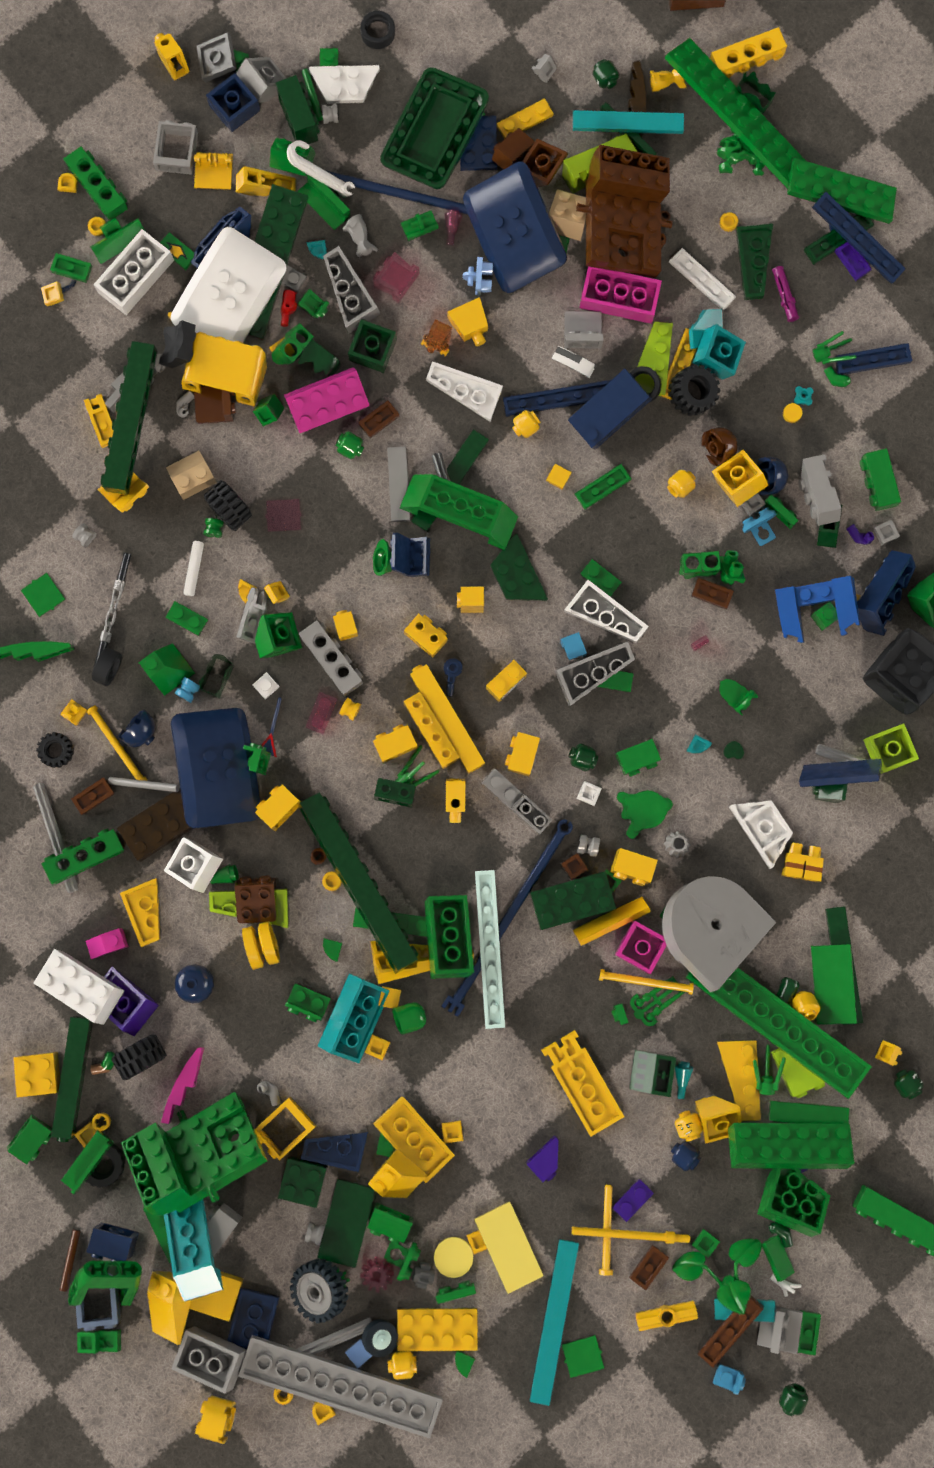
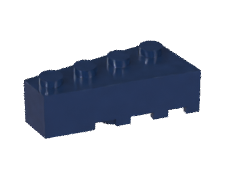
M891 550L889 555L885 557L880 569L875 573L871 583L866 587L861 599L857 601L859 619L863 629L867 632L885 635L887 630L884 627L887 621L891 622L894 616L892 613L895 604L900 603L902 588L906 589L916 568L911 554Z

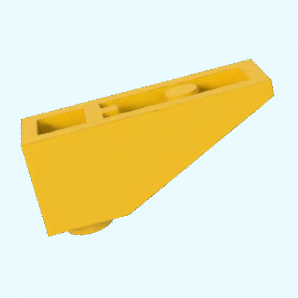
M244 166L236 174L237 193L250 196H269L272 184L296 191V178L247 166Z

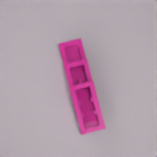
M204 1047L197 1048L178 1076L167 1100L161 1123L170 1124L172 1122L175 1105L182 1106L187 1087L194 1088L196 1086Z

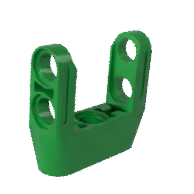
M134 1261L87 1262L77 1271L68 1296L69 1305H81L88 1288H120V1304L122 1306H130L139 1289L142 1274L141 1265Z

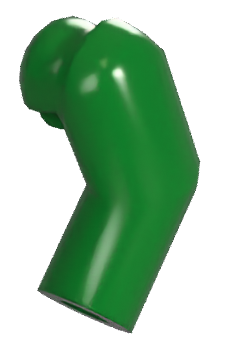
M832 366L824 370L832 386L846 387L851 382L849 376L836 374Z

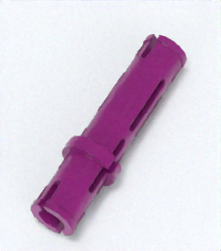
M777 266L772 269V273L774 274L782 300L781 306L785 309L787 321L793 322L799 319L795 306L796 300L792 297L784 267Z

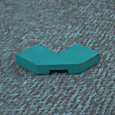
M722 308L702 310L696 323L689 329L690 349H698L705 329L716 324L723 328Z

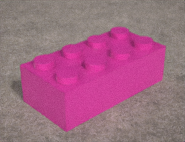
M588 266L579 308L652 324L662 280Z
M354 367L284 394L299 433L370 406L357 370Z

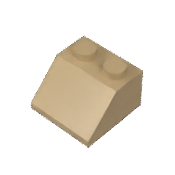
M200 451L166 467L183 500L217 483Z

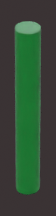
M306 68L302 70L311 105L317 120L322 121L323 116L310 72Z

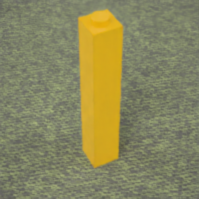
M420 664L413 668V672L410 674L413 682L441 725L467 773L470 774L485 765V761L427 664L424 666Z

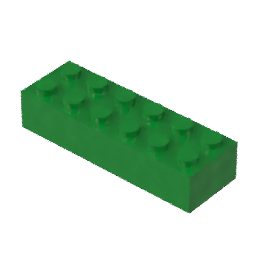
M733 1123L728 1128L731 1168L848 1169L855 1164L850 1124Z

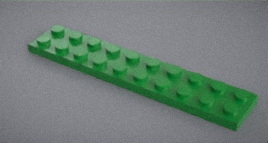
M688 38L670 51L665 57L668 63L788 189L793 159L806 160L747 97L736 89L737 87L691 38Z
M738 967L723 985L713 992H709L691 972L686 976L687 980L694 983L695 986L847 1099L852 1096L872 1067Z

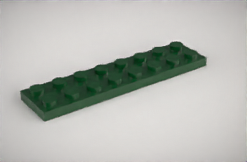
M272 184L254 242L281 258L287 266L309 197L308 195ZM282 280L248 335L264 339Z

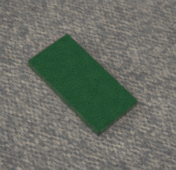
M342 1179L337 1180L317 1256L318 1259H326V1261L356 1268L375 1195V1190L372 1187Z

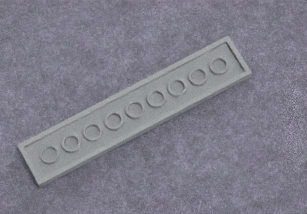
M254 1335L251 1336L238 1377L427 1438L431 1437L443 1401L442 1396Z

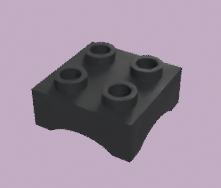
M182 320L176 326L164 328L165 350L160 357V365L175 368L191 361L193 357V342L196 338V325Z

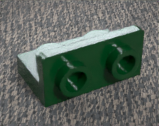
M378 778L374 800L412 808L416 786Z

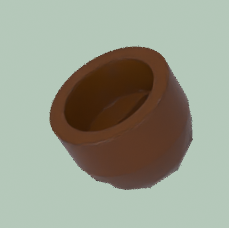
M316 848L312 851L310 859L315 865H320L326 860V854L323 849ZM319 854L322 855L318 860H315Z

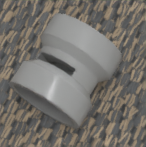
M581 834L577 853H589L590 856L596 857L600 838H588L587 835Z

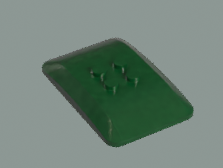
M427 68L422 73L381 153L380 161L382 165L433 189L443 188L457 166L489 101L488 92L479 86L437 68Z

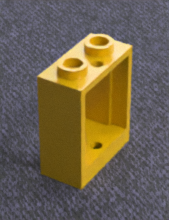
M289 1097L254 1130L260 1144L264 1143L269 1148L267 1152L273 1159L278 1158L280 1161L316 1125L298 1104ZM286 1107L302 1124L305 1130L281 1151L262 1129Z

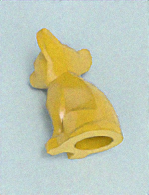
M675 69L672 72L650 71L652 92L660 91L670 86L673 82L679 88H686L684 78Z

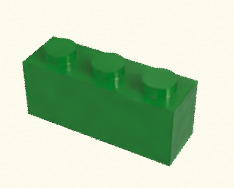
M887 448L865 453L861 458L862 460H860V468L866 474L865 486L867 489H870V505L875 508V511L897 507L901 503V498Z

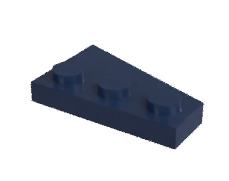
M368 1132L305 1139L301 1159L359 1172Z

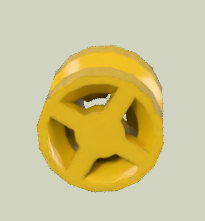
M347 698L339 714L342 716L346 715L350 720L354 721L362 704L354 703L352 699Z

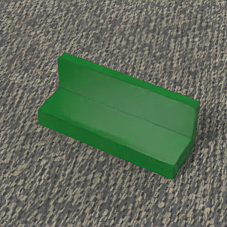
M307 174L308 182L298 192L308 195L307 203L333 230H336L350 217V209L325 184Z
M99 1130L96 1131L61 1180L72 1189L71 1193L73 1195L80 1190L114 1143L113 1140Z

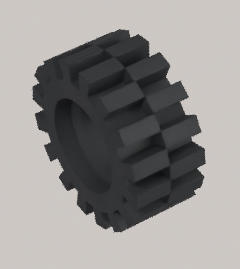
M52 732V734L47 733L46 737L42 736L40 738L42 741L38 742L37 745L39 747L36 748V752H38L37 756L41 759L42 763L52 768H60L63 765H67L68 761H71L74 747L68 737L61 733ZM59 743L62 746L61 755L55 758L51 757L48 752L50 745Z

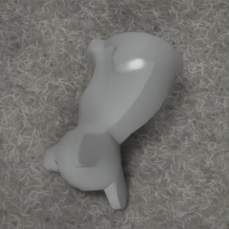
M357 214L351 217L342 229L343 231H348L352 240L358 245L357 256H367L372 251L377 252L378 248L367 241V227L362 219V215Z

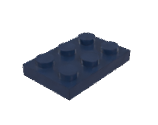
M481 116L460 158V171L497 170V163L492 160L493 149L497 144L496 116Z

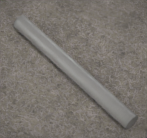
M109 777L108 784L171 792H178L180 789L178 784Z

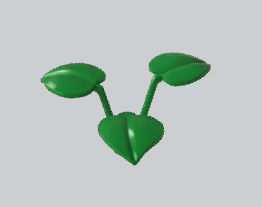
M742 1239L732 1244L729 1249V1257L735 1261L734 1276H725L723 1281L707 1265H704L706 1257L702 1253L695 1251L685 1253L678 1258L672 1267V1271L683 1280L693 1281L699 1278L703 1273V1269H705L720 1286L717 1291L719 1302L727 1309L744 1315L751 1296V1288L747 1282L739 1280L738 1265L749 1267L754 1264L759 1258L762 1245L758 1239Z

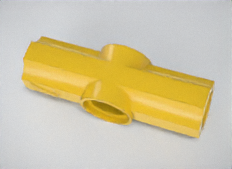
M694 1300L673 1305H662L659 1308L635 1313L639 1331L662 1326L671 1327L676 1323L698 1319ZM664 1312H671L670 1319H662V1314Z

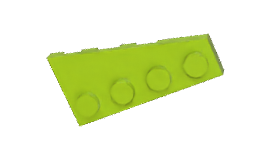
M654 321L637 367H649L659 375L662 387L658 396L666 394L673 323ZM641 374L635 377V380L649 395L654 389L652 377L648 374Z

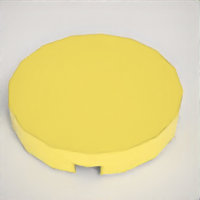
M460 1237L443 1239L437 1245L434 1253L436 1268L446 1277L457 1278L463 1276L470 1270L473 1264L471 1246Z

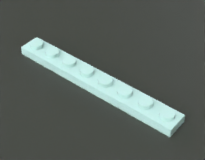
M495 870L475 871L485 1029L505 1028Z

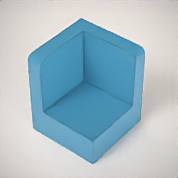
M579 632L560 640L562 649H565L569 660L587 655Z

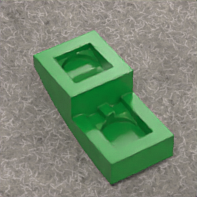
M121 1330L77 1332V1353L121 1351Z

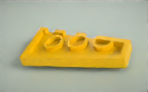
M756 1040L717 1042L735 1104L740 1107L742 1121L761 1120L759 1090L756 1089L757 1082L753 1060H756L758 1065Z

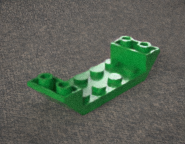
M434 474L413 475L399 508L415 515L420 510L489 537L488 544L503 550L506 549L518 516L504 502Z

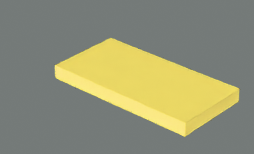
M510 1201L474 1218L507 1294L543 1277V1273Z

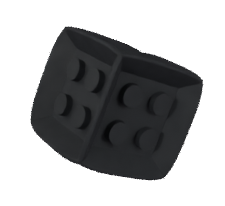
M910 628L905 629L897 635L896 639L875 660L862 678L863 681L899 712L905 715L914 713L934 693V644L920 633Z

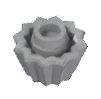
M679 831L671 832L669 836H666L664 843L666 846L665 851H668L670 856L674 855L676 858L684 856L686 852H689V847L691 846L689 837H686L685 833H680Z

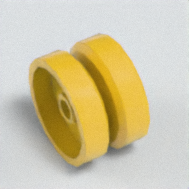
M269 921L259 924L258 934L253 926L242 929L243 942L252 970L264 966V957L269 965L280 963L277 939Z

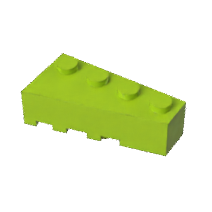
M627 134L617 136L601 144L637 152ZM599 145L564 160L562 178L572 194L586 187L591 160Z

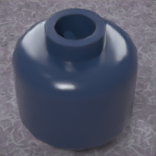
M684 1141L681 1144L677 1142L671 1150L673 1153L672 1162L683 1171H693L701 1160L699 1149L688 1141Z

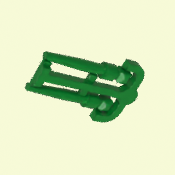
M674 976L666 980L678 983ZM656 987L649 993L644 994L641 999L636 994L630 1000V1005L634 1010V1017L641 1019L646 1026H653L658 1022L654 1016L660 1015L661 1011L671 1005L685 992L680 991L663 1004L660 1000L674 990L668 989L657 997L655 994L663 988ZM651 997H653L654 1001H652L642 1010L637 1009V1007L634 1004V1001L636 1000V1005L641 1007L644 1005V1002H648L649 1000H651ZM657 1003L659 1007L654 1008L653 1012L646 1015L647 1020H652V1022H647L644 1018V1013Z

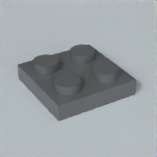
M225 33L197 45L201 78L204 82L237 70L230 34Z

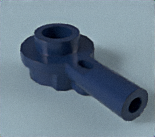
M449 659L444 664V672L448 676L445 696L453 697L455 678L462 672V664L457 659Z

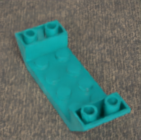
M202 1199L180 1213L175 1210L165 1214L164 1220L173 1277L183 1300L186 1302L224 1290L220 1269L214 1266L204 1200Z

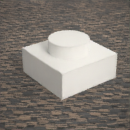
M267 672L252 684L265 700L279 688V685Z

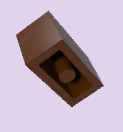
M518 128L513 133L510 132L503 142H498L495 145L492 160L503 169L517 162H522L535 141Z

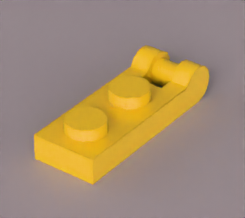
M98 394L96 398L91 400L89 398L85 399L84 403L100 446L104 448L108 446L109 438L112 437L114 430H112V420L104 404V398L102 394ZM94 406H100V408L93 409Z

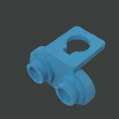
M768 507L759 512L760 517L758 519H753L751 516L742 522L743 532L751 531L760 546L776 538L767 521L775 517L777 513ZM760 526L769 532V537L765 540L760 539L758 536V527Z

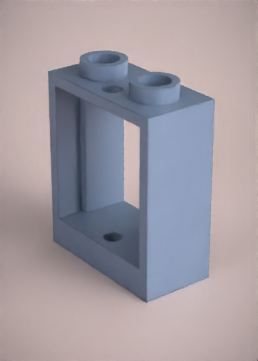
M110 1288L112 1317L85 1320L83 1301L81 1305L76 1306L77 1328H84V1331L95 1330L96 1326H104L105 1329L116 1327V1324L121 1321L119 1288Z

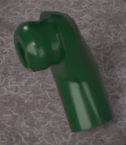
M777 1222L770 1223L769 1231L772 1234L776 1233L781 1236L784 1248L792 1247L790 1229Z

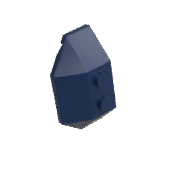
M239 206L235 211L222 217L198 244L194 258L190 262L197 269L224 228H234L250 239L251 215Z

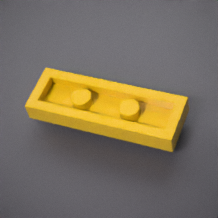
M544 98L498 122L497 127L505 139L510 132L513 133L518 128L524 132L549 119L554 113Z

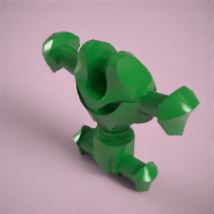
M735 133L720 141L719 145L721 147L717 150V155L726 161L718 167L721 174H732V164L735 165L740 161L746 160L750 165L756 166L752 170L755 176L764 175L762 169L765 165Z

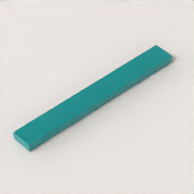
M559 1239L529 1400L533 1403L550 1406L579 1247L578 1242Z

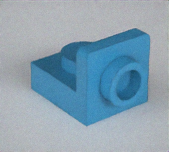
M719 1363L712 1383L731 1390L734 1394L738 1395L739 1391L743 1390L746 1379L742 1371Z

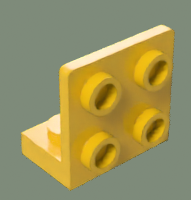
M133 472L129 495L106 492L102 486L98 491L116 509L123 513L132 508L133 502L137 498H141L147 493L149 485L139 479Z

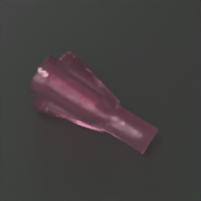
M448 210V213L444 214L448 233L446 245L454 246L455 234L463 216L457 210Z

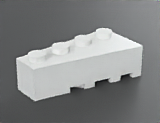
M587 580L564 610L568 614L634 643L639 641L649 627L589 580Z

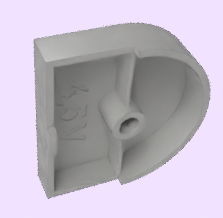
M709 876L696 879L684 885L671 896L663 913L662 929L666 945L676 961H680L709 992H713L723 985L776 922L741 886L726 878Z

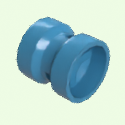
M184 677L181 688H177L175 694L191 703L194 699L193 694L199 691L200 686Z

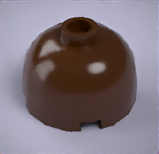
M716 427L704 432L702 435L701 445H705L710 456H706L712 465H722L736 455L738 448L737 438L727 428Z

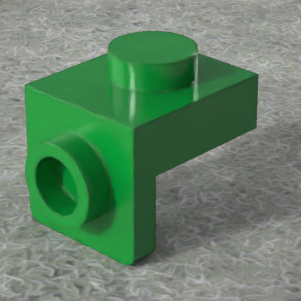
M308 289L297 305L315 319L322 318L326 314L329 302L327 300L323 301L312 290Z

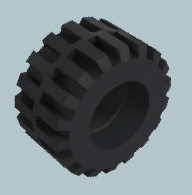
M697 364L691 367L688 366L671 379L672 383L668 387L671 391L668 395L672 397V400H670L671 404L674 403L676 405L674 408L676 410L680 409L681 414L687 413V416H696L716 404L715 401L719 399L717 394L720 392V388L717 385L720 383L719 380L716 381L715 379L716 374L710 373V368L705 369L704 365L698 366ZM689 381L694 382L699 387L701 393L699 400L690 395L688 390Z
M220 480L203 495L209 506L233 531H236L252 517L250 509L225 481Z
M151 1034L115 1054L111 1060L122 1080H129L165 1059L167 1054L156 1034Z

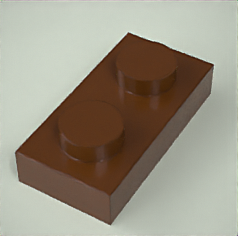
M387 400L358 423L371 439L400 417V415Z
M698 577L691 597L727 610L734 591Z
M103 777L71 798L80 814L84 815L113 796L115 792Z
M652 1244L629 1278L646 1291L669 1257Z

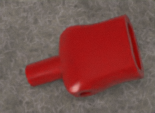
M285 290L282 295L280 312L282 316L281 326L288 327L289 316L298 307L296 292L292 290Z

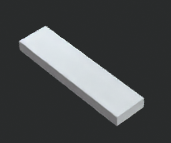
M683 248L669 260L671 265L720 309L722 308V311L735 300L736 296Z

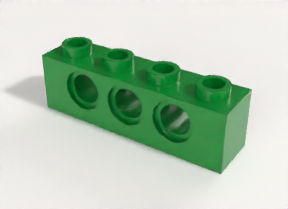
M80 146L63 158L69 170L109 221L128 209L125 204L127 199L121 192L117 193L115 190L117 187L111 178L107 180L104 176L106 173L101 165L98 164L96 166L93 162L95 159L89 150L85 151ZM87 167L90 168L88 171H83ZM101 181L99 185H94L95 182ZM112 195L111 198L105 199L106 196Z
M108 828L102 830L96 838L91 839V837L80 841L81 845L73 848L72 845L63 849V853L58 856L52 854L44 858L45 862L41 863L51 885L54 886L123 853L124 849L114 829L110 831ZM97 843L105 844L106 848L103 852L95 851L94 847ZM80 851H85L88 857L86 860L80 861L76 858L77 854ZM61 860H68L70 862L67 869L63 870L58 867Z

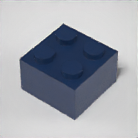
M235 73L206 95L211 109L231 132L260 112L257 98Z
M101 1222L93 1228L87 1253H91V1256L97 1259L106 1257L111 1259V1261H128L133 1256L139 1232Z

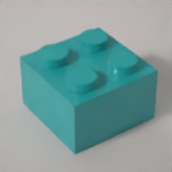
M716 324L704 330L693 363L698 366L704 365L705 369L710 368V373H715L716 377L722 380L734 376L746 341Z

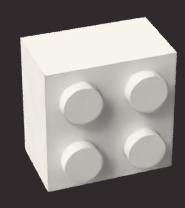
M183 837L164 871L192 890L204 893L223 859L199 843Z

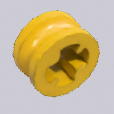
M98 1113L92 1119V1126L97 1131H104L111 1124V1118L106 1113ZM104 1117L106 1125L99 1127V1123H96V1121Z

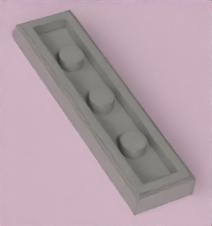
M388 447L391 522L410 521V513L399 509L408 489L406 447Z

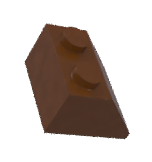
M536 139L522 162L530 168L537 187H543L550 184L568 156V152L540 139Z

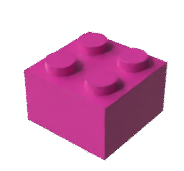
M632 921L614 955L643 972L651 974L666 947L664 936L637 921Z

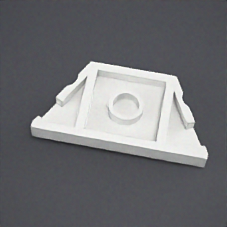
M379 65L309 67V72L323 94L326 103H364L367 93L371 89L377 73L380 71Z
M772 801L730 805V810L768 868H773L787 841H789L793 834Z

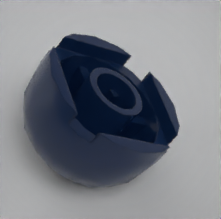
M774 457L759 458L757 466L764 473L768 486L758 493L761 495L779 493L788 481L786 465L780 459Z
M143 709L130 721L126 727V732L122 729L118 738L130 747H140L143 744L148 746L155 738L153 736L156 730L155 721Z
M197 964L187 965L176 975L174 982L175 991L185 1002L192 1004L200 1003L206 1000L213 991V976L204 966Z

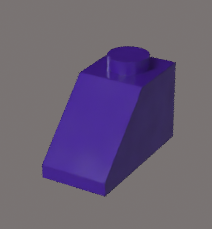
M556 1136L552 1137L526 1162L527 1166L542 1182L545 1180L549 1182L557 1174L555 1171L558 1167L559 1140Z

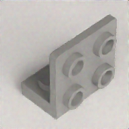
M566 311L564 313V348H602L601 312Z

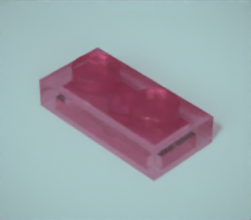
M319 692L305 728L324 735L338 699Z

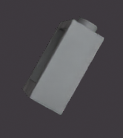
M170 120L165 122L159 121L153 159L156 171L193 174L194 154L198 138L196 125L188 122L183 124L175 123ZM166 134L191 137L188 160L163 157Z

